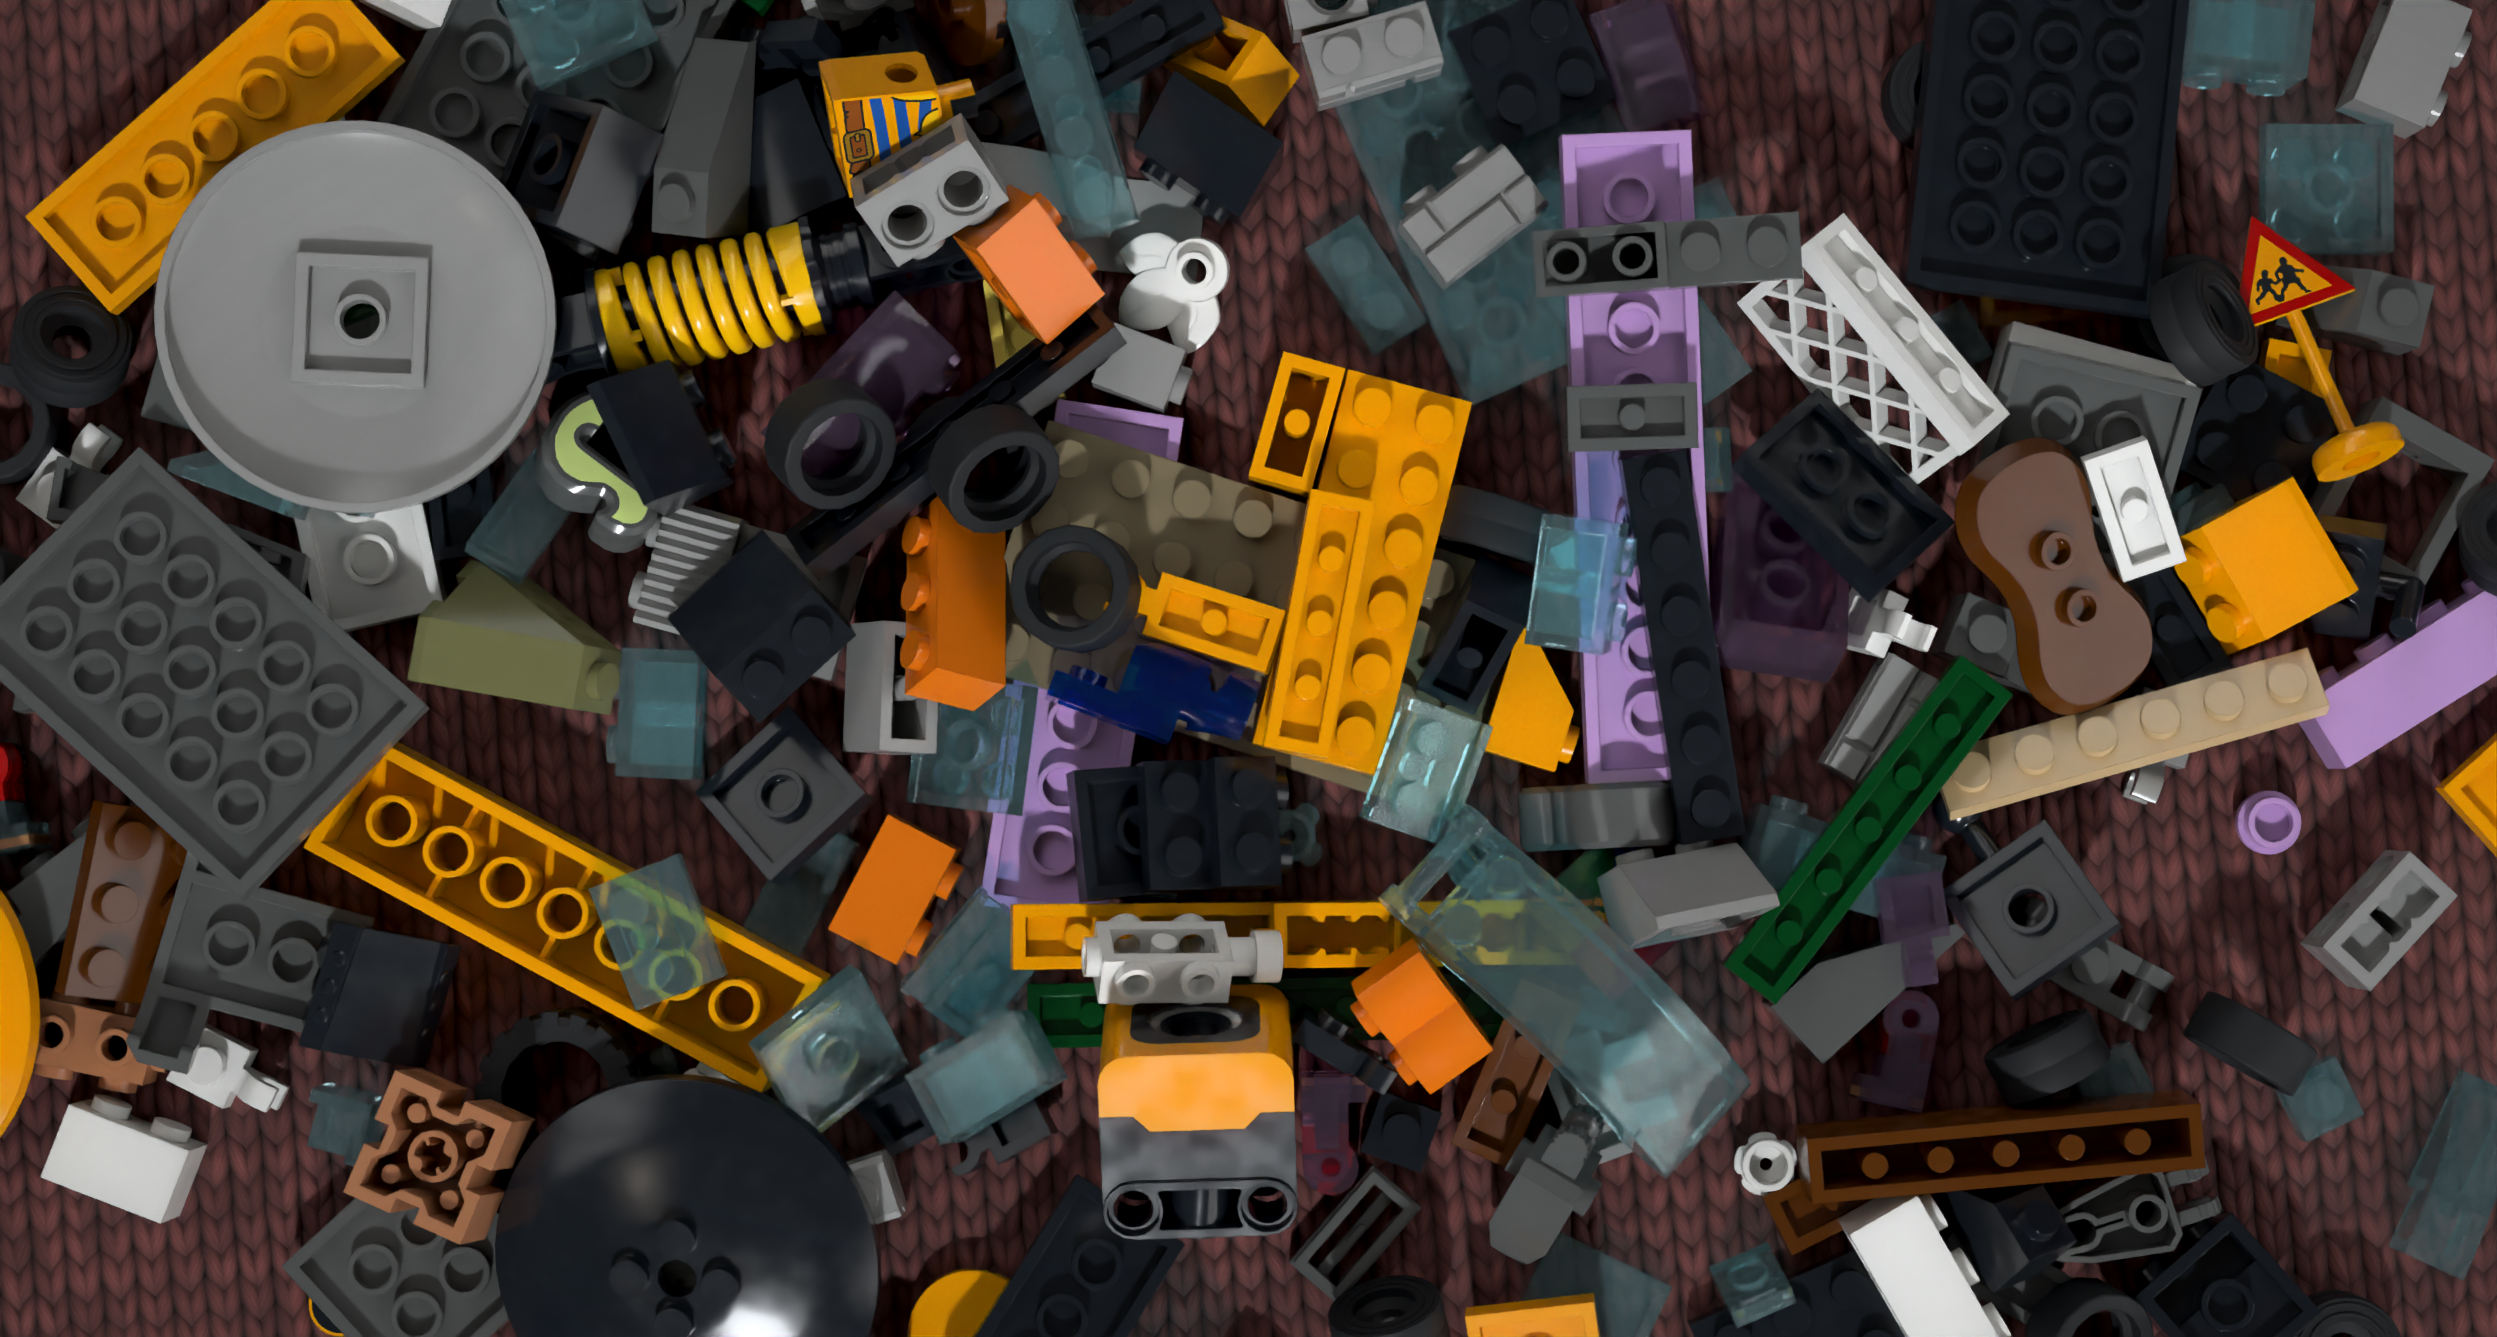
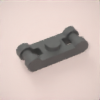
M2029 896L2020 912L2025 916L2020 926L2032 927L2039 924L2047 914V904L2035 897ZM2106 939L2049 978L2048 981L2122 1023L2144 1033L2153 1018V1015L2148 1013L2159 992L2167 993L2175 977L2164 969ZM2121 971L2136 979L2125 1000L2110 992Z

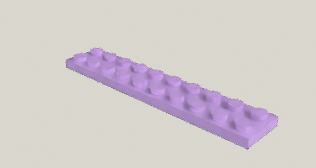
M1691 130L1571 134L1558 137L1562 229L1654 221L1695 220ZM1697 288L1565 297L1569 386L1697 382L1699 448L1684 449H1686L1710 602ZM1683 449L1571 452L1585 783L1587 784L1668 780L1618 460Z

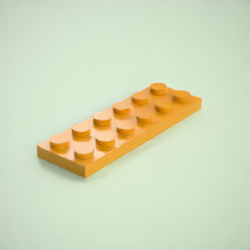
M270 0L25 217L106 309L115 315H119L157 281L164 253L183 213L199 191L222 168L252 147L286 131L312 124L338 121L401 66L405 59L352 0Z
M1350 369L1345 373L1316 489L1376 502L1329 758L1322 759L1285 751L1279 752L1371 776H1378L1472 402ZM1289 592L1288 599H1287V603H1286V607H1285L1286 612H1287V607H1288L1290 592ZM1282 635L1267 677L1251 740L1252 745L1262 747Z

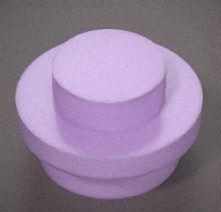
M2259 791L2248 796L2240 804L2235 817V828L2242 843L2250 850L2260 854H2277L2287 850L2297 840L2301 830V815L2296 804L2288 796L2277 791Z

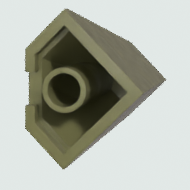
M470 560L456 575L459 586L445 601L433 600L419 615L407 680L561 708L611 715L613 699L620 684L619 666L622 651L522 571Z

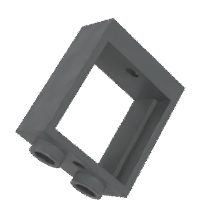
M2381 396L2362 403L2352 421L2354 426L2357 427L2377 421L2390 422L2396 425L2404 439V447L2399 452L2452 481L2406 567L2383 554L2381 571L2415 576L2426 585L2460 523L2465 506L2474 494L2477 493L2495 459ZM2357 474L2337 481L2318 482L2308 500L2318 520H2320L2321 514L2335 516Z

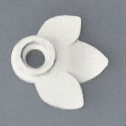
M1151 232L1134 238L1120 251L1123 262L1136 275L1127 285L1120 298V323L1123 326L1136 330H1155L1167 325L1175 346L1186 349L1187 354L1196 351L1208 341L1220 323L1221 314L1217 295L1226 286L1230 275V265L1226 253L1217 243L1203 237L1189 238L1179 242L1161 232ZM1190 259H1198L1204 263L1206 276L1203 281H1194L1188 276L1187 264Z

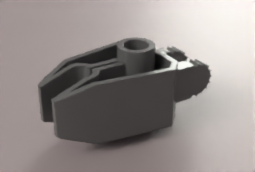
M1581 1103L1578 1106L1573 1105L1558 1130L1546 1123L1535 1143L1523 1137L1504 1171L1515 1176L1489 1222L1490 1246L1523 1266L1547 1254L1571 1212L1574 1211L1583 1217L1602 1185L1600 1181L1592 1177L1602 1158V1155L1593 1151L1592 1148L1600 1137L1605 1122H1603L1604 1116H1601L1600 1110L1595 1109V1106H1590L1588 1103L1586 1105Z
M2206 1159V1168L2086 1179L2057 1194L2052 1200L2066 1223L2080 1219L2084 1221L2081 1222L2080 1231L2074 1235L2077 1242L2056 1261L2098 1263L2174 1251L2183 1235L2181 1227L2216 1216V1214L2223 1211L2218 1196H2200L2189 1200V1202L2174 1206L2168 1188L2183 1183H2191L2208 1175L2210 1170Z

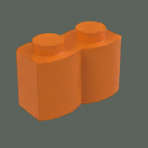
M1414 937L1351 981L1355 996L1358 999L1350 1005L1354 1015L1371 1037L1382 1032L1395 1049L1388 1053L1387 1056L1396 1071L1409 1086L1419 1080L1431 1095L1494 1050L1482 1026Z

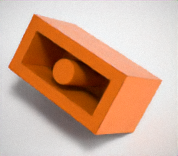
M1009 184L1006 187L1009 201L1001 205L1000 210L994 217L978 226L967 225L952 234V236L1021 329L1048 345L1104 296L1105 293L1091 275L1097 270V266L1092 258L1074 240L1068 243L1057 229V226L1063 220L1050 201L1039 192L1031 196Z
M888 814L828 929L896 965L903 962L907 953L917 958L935 925L925 919L934 900L938 896L947 901L964 870V866L955 862L961 848L895 814Z

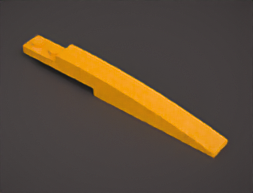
M1534 900L1172 901L1010 904V969H1082V941L1084 937H1093L1095 921H1109L1112 917L1124 913L1133 914L1141 921H1173L1182 914L1193 913L1200 915L1205 921H1224L1228 937H1249L1252 930H1279L1283 943V968L1372 967L1413 937L1437 967L1578 965L1526 907L1604 908L1603 901ZM1196 934L1187 935V936L1183 937L1182 939H1191V938L1196 937L1197 935H1196ZM1123 935L1118 939H1128L1133 935Z

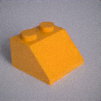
M2293 477L2214 512L2179 534L2187 561L2174 565L2175 571L2187 586L2205 617L2209 630L2217 638L2226 655L2265 641L2359 590Z

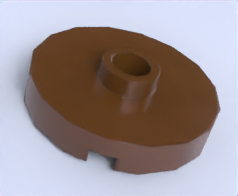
M926 0L930 23L937 41L950 60L964 67L992 62L1004 43V38L996 39L997 24L1006 23V0Z

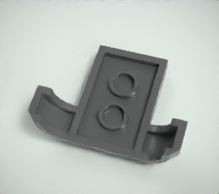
M187 851L144 998L134 1026L126 1040L127 1045L137 1062L187 1075L198 1052L211 1009L302 1033L304 1028L302 1019L305 1006L313 997L321 971L317 962L321 939L333 930L335 922L355 923L373 927L375 917L260 886L244 901Z

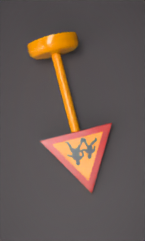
M2251 215L2239 293L2251 314L2255 327L2286 316L2339 432V435L2326 441L2312 455L2314 473L2318 481L2330 482L2369 470L2397 454L2404 447V439L2397 426L2390 422L2377 421L2357 427L2354 426L2301 311L2354 292L2356 288Z

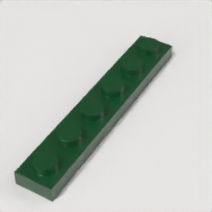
M1956 655L1776 890L1780 905L1756 917L1721 964L1776 1005L2013 694L1963 655Z

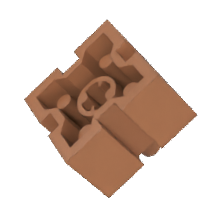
M422 1068L395 1070L374 1118L389 1125L382 1141L363 1144L343 1192L388 1213L418 1207L419 1211L413 1224L459 1245L484 1240L505 1193L504 1190L491 1185L497 1170L516 1167L536 1119L492 1099L465 1101L463 1105L461 1102L467 1088Z

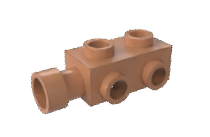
M56 984L53 985L52 994H39L40 1029L34 1074L53 1079L73 1080L75 1072L99 1076L97 1086L100 1088L122 1093H136L138 1085L143 1086L156 1082L158 1072L167 1073L169 1071L137 1062L128 1045L127 1053L122 1059L114 1058L109 1052L108 1047L112 1044L113 1036L117 1035L125 1041L127 1040L128 1034L136 1021L141 1004L116 1001L115 1008L91 1003V998L68 996L56 992ZM51 1022L57 1023L63 1030V1040L58 1046H53L47 1041Z

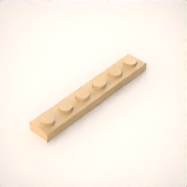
M2304 648L2103 705L2086 713L2064 716L1977 741L1941 788L1940 792L1951 821L2327 715L2330 704L2309 650Z

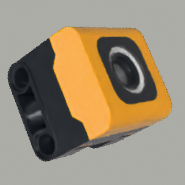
M1264 984L1230 985L1228 1003H1201L1198 1005L1138 1003L1129 1006L1117 1003L1107 1004L1104 1014L1097 1088L1103 1214L1105 1222L1111 1231L1122 1238L1133 1240L1209 1239L1215 1237L1269 1236L1281 1233L1290 1227L1296 1218L1298 1208L1291 1010L1289 1001L1282 991ZM1279 1190L1283 1193L1278 1199L1269 1202L1260 1201L1253 1197L1274 1195ZM1123 1194V1196L1131 1200L1149 1201L1142 1205L1133 1206L1122 1202L1119 1196Z

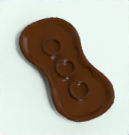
M2039 437L2014 442L1988 456L1968 474L1960 486L1955 501L1954 515L1959 542L1972 563L1997 586L2008 604L2015 625L2018 664L2023 681L2030 693L2041 705L2055 713L2077 715L2092 711L2120 696L2140 677L2147 667L2152 653L2153 641L2148 611L2138 594L2126 582L2121 580L2101 551L2094 531L2090 486L2082 465L2069 449L2057 441Z

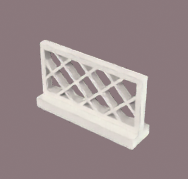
M1844 213L1801 247L1802 268L1808 272L1823 292L1805 288L1803 274V279L1787 280V283L1782 282L1783 280L1761 282L1737 302L1739 307L1810 393L1819 388L1903 471L1904 469L1890 454V444L1911 449L1912 471L1907 475L1916 484L1922 482L1956 456H1961L2010 415ZM1768 295L1787 300L1789 303L1790 322L1779 319L1762 298ZM1806 306L1827 312L1828 332L1807 327ZM1844 317L1865 342L1845 337ZM1809 345L1829 350L1831 371L1819 368L1810 357ZM1847 355L1868 361L1869 382L1848 376ZM1885 367L1906 392L1886 387ZM1849 394L1870 400L1871 420L1860 417L1850 405ZM1887 405L1909 411L1910 431L1889 425ZM1926 416L1946 441L1927 436Z

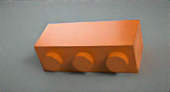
M937 496L917 515L912 516L908 520L902 535V549L907 553V579L901 592V606L906 610V636L900 650V663L905 668V694L975 711L1006 686V561L1004 559L1006 552V530L999 533L973 532L958 524Z

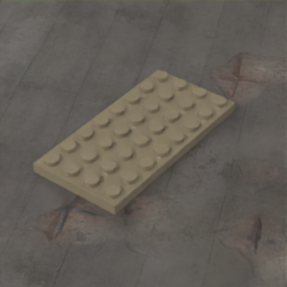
M1048 420L1044 433L1050 439L1059 455L1060 476L1052 496L1039 512L1018 527L1013 528L1004 555L1006 561V678L1248 756H1275L1276 765L1452 822H1458L1478 760L1482 738L1485 735L1500 680L1504 675L1510 654L1474 715L1415 688L1451 606L1476 562L1475 559L1438 547L1435 548L1378 776H1371L1252 745L1251 740L1268 675L1148 638L1142 634L1147 617L1144 616L1134 619L1125 634L1106 648L1078 653L1049 646L1028 633L1014 612L1010 593L1013 568L1029 542L1046 530L1070 524L1093 528L1122 545L1137 565L1139 575L1146 581L1149 588L1157 590L1162 572L1285 610L1294 575L1306 504ZM1082 551L1065 553L1052 561L1042 576L1039 591L1041 604L1048 616L1062 626L1076 628L1089 625L1104 613L1103 607L1105 602L1111 601L1113 584L1109 570L1103 561L1095 555Z

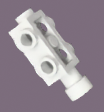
M1124 913L1112 917L1109 921H1095L1093 937H1084L1082 941L1081 966L1084 977H1093L1098 1004L1117 1003L1129 1006L1138 1003H1182L1186 1005L1228 1003L1232 976H1249L1252 983L1280 982L1283 971V943L1279 930H1252L1249 937H1228L1224 921H1205L1203 917L1193 913L1182 914L1173 921H1141L1133 914ZM1191 934H1196V935H1197L1196 937L1191 938V939H1182L1183 937H1185V936H1187V935H1191ZM1123 935H1133L1128 939H1118Z

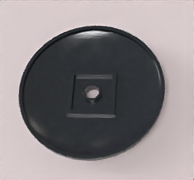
M691 1074L644 1076L619 1082L598 1090L578 1101L548 1125L523 1155L510 1178L497 1220L495 1239L496 1273L506 1313L517 1337H868L879 1303L881 1252L877 1228L869 1203L847 1162L828 1139L791 1108L752 1088L720 1078ZM673 1260L688 1264L695 1273L696 1284L690 1287L674 1285L665 1275L664 1264Z

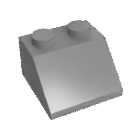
M1713 840L1686 845L1677 844L1674 846L1676 854L1655 858L1652 848L1628 852L1615 857L1617 866L1597 878L1616 953L1735 929L1780 905L1777 892L1737 842L1715 847Z

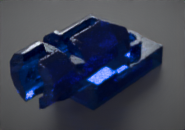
M1147 643L1135 645L1117 693L1105 688L1108 681L1107 677L1087 668L1072 665L1068 674L1059 670L1055 671L1045 700L1163 745H1167L1170 741L1178 720L1186 722V730L1225 736L1238 741L1251 714L1261 682L1232 671L1224 680L1222 687L1218 691L1213 692L1210 689L1211 683L1208 678L1213 669L1211 662L1162 643Z

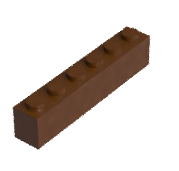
M2181 1089L2026 1103L2016 1106L2003 1105L1795 1125L1800 1188L1812 1204L2206 1168L2201 1103Z

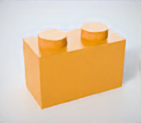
M1283 351L1248 475L1250 483L1308 498L1309 491L1313 489L1346 368Z

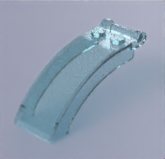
M1465 804L1452 819L1455 826L1399 886L1392 883L1379 896L1380 903L1418 937L1420 944L1432 956L1496 1010L1592 1106H1595V1109L1600 1110L1601 1116H1604L1603 1119L1626 1146L1662 1177L1667 1179L1751 1086V1081L1702 1021L1641 957L1562 884L1498 832L1478 810ZM1475 843L1487 854L1441 904L1428 915L1417 903L1468 848Z

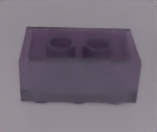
M894 290L808 383L821 378L844 379L861 387L882 406L893 421L898 443L908 433L909 427L916 418L911 413L928 395L936 401L958 379L961 373L955 366L962 360V357L934 327ZM840 414L827 419L812 432L803 447L800 462L801 469L806 474H820L835 468L849 456L858 440L861 426L858 416L856 414ZM768 425L761 432L764 437H766Z

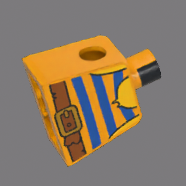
M919 52L837 58L818 62L835 159L850 198L853 197L850 179L959 113L965 119L979 116L977 99L970 78L936 85L924 54Z

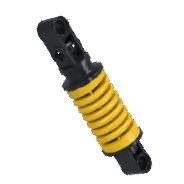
M917 212L905 215H895L893 217L899 219L909 218ZM808 216L798 218V222L770 228L765 235L767 249H764L762 237L758 233L752 232L746 234L743 238L746 254L742 255L738 242L732 238L724 239L720 242L721 260H717L714 248L711 245H699L695 250L696 266L693 265L688 251H675L671 256L672 272H670L664 257L660 255L653 256L647 263L649 273L647 285L640 266L635 262L625 263L622 267V272L620 267L600 270L597 267L587 268L584 271L585 292L556 299L557 333L555 352L549 377L545 385L560 378L605 368L608 376L611 377L668 359L679 367L682 361L687 365L693 366L702 363L705 355L713 360L725 358L728 355L729 348L736 354L749 352L752 349L753 342L762 349L771 347L775 344L777 336L787 343L792 342L800 337L802 330L804 336H817L825 333L830 336L839 333L840 312L846 311L847 308L854 309L857 306H863L864 310L867 311L878 308V301L902 295H912L923 290L956 282L977 281L983 279V276L952 235L947 237L944 244L932 255L923 259L912 258L897 267L867 224L859 226L855 220L843 223L841 231L835 230L829 234H819L811 218ZM911 272L913 278L908 279L905 273ZM625 284L627 292L621 294L618 286Z

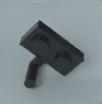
M2321 514L2319 522L2359 590L2305 619L2303 631L2369 641L2376 597L2395 599L2389 625L2391 633L2399 638L2412 637L2417 630L2425 585L2421 579L2415 576L2381 571L2388 525Z

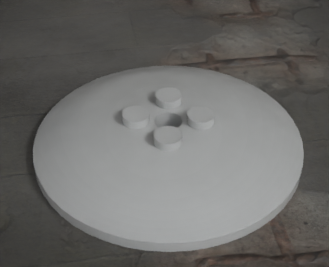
M365 120L333 121L286 131L259 143L227 164L199 191L179 220L164 253L156 285L154 323L158 356L172 397L191 430L225 466L262 490L301 506L350 514L379 513L425 503L453 491L477 476L512 444L538 404L549 377L555 352L557 306L551 270L534 227L510 192L484 166L443 140L415 129L391 123ZM361 303L370 304L379 313L380 322L377 330L367 338L356 339L350 337L344 329L346 312L354 305Z

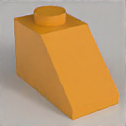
M1224 16L1222 18L1228 28L1162 65L1172 73L1177 71L1250 121L1261 126L1266 125L1300 76L1263 32Z
M1524 628L1511 650L1504 675L1501 677L1490 720L1479 749L1480 751L1543 771L1555 772L1558 761L1569 764L1577 743L1580 727L1570 725L1574 709L1533 631Z

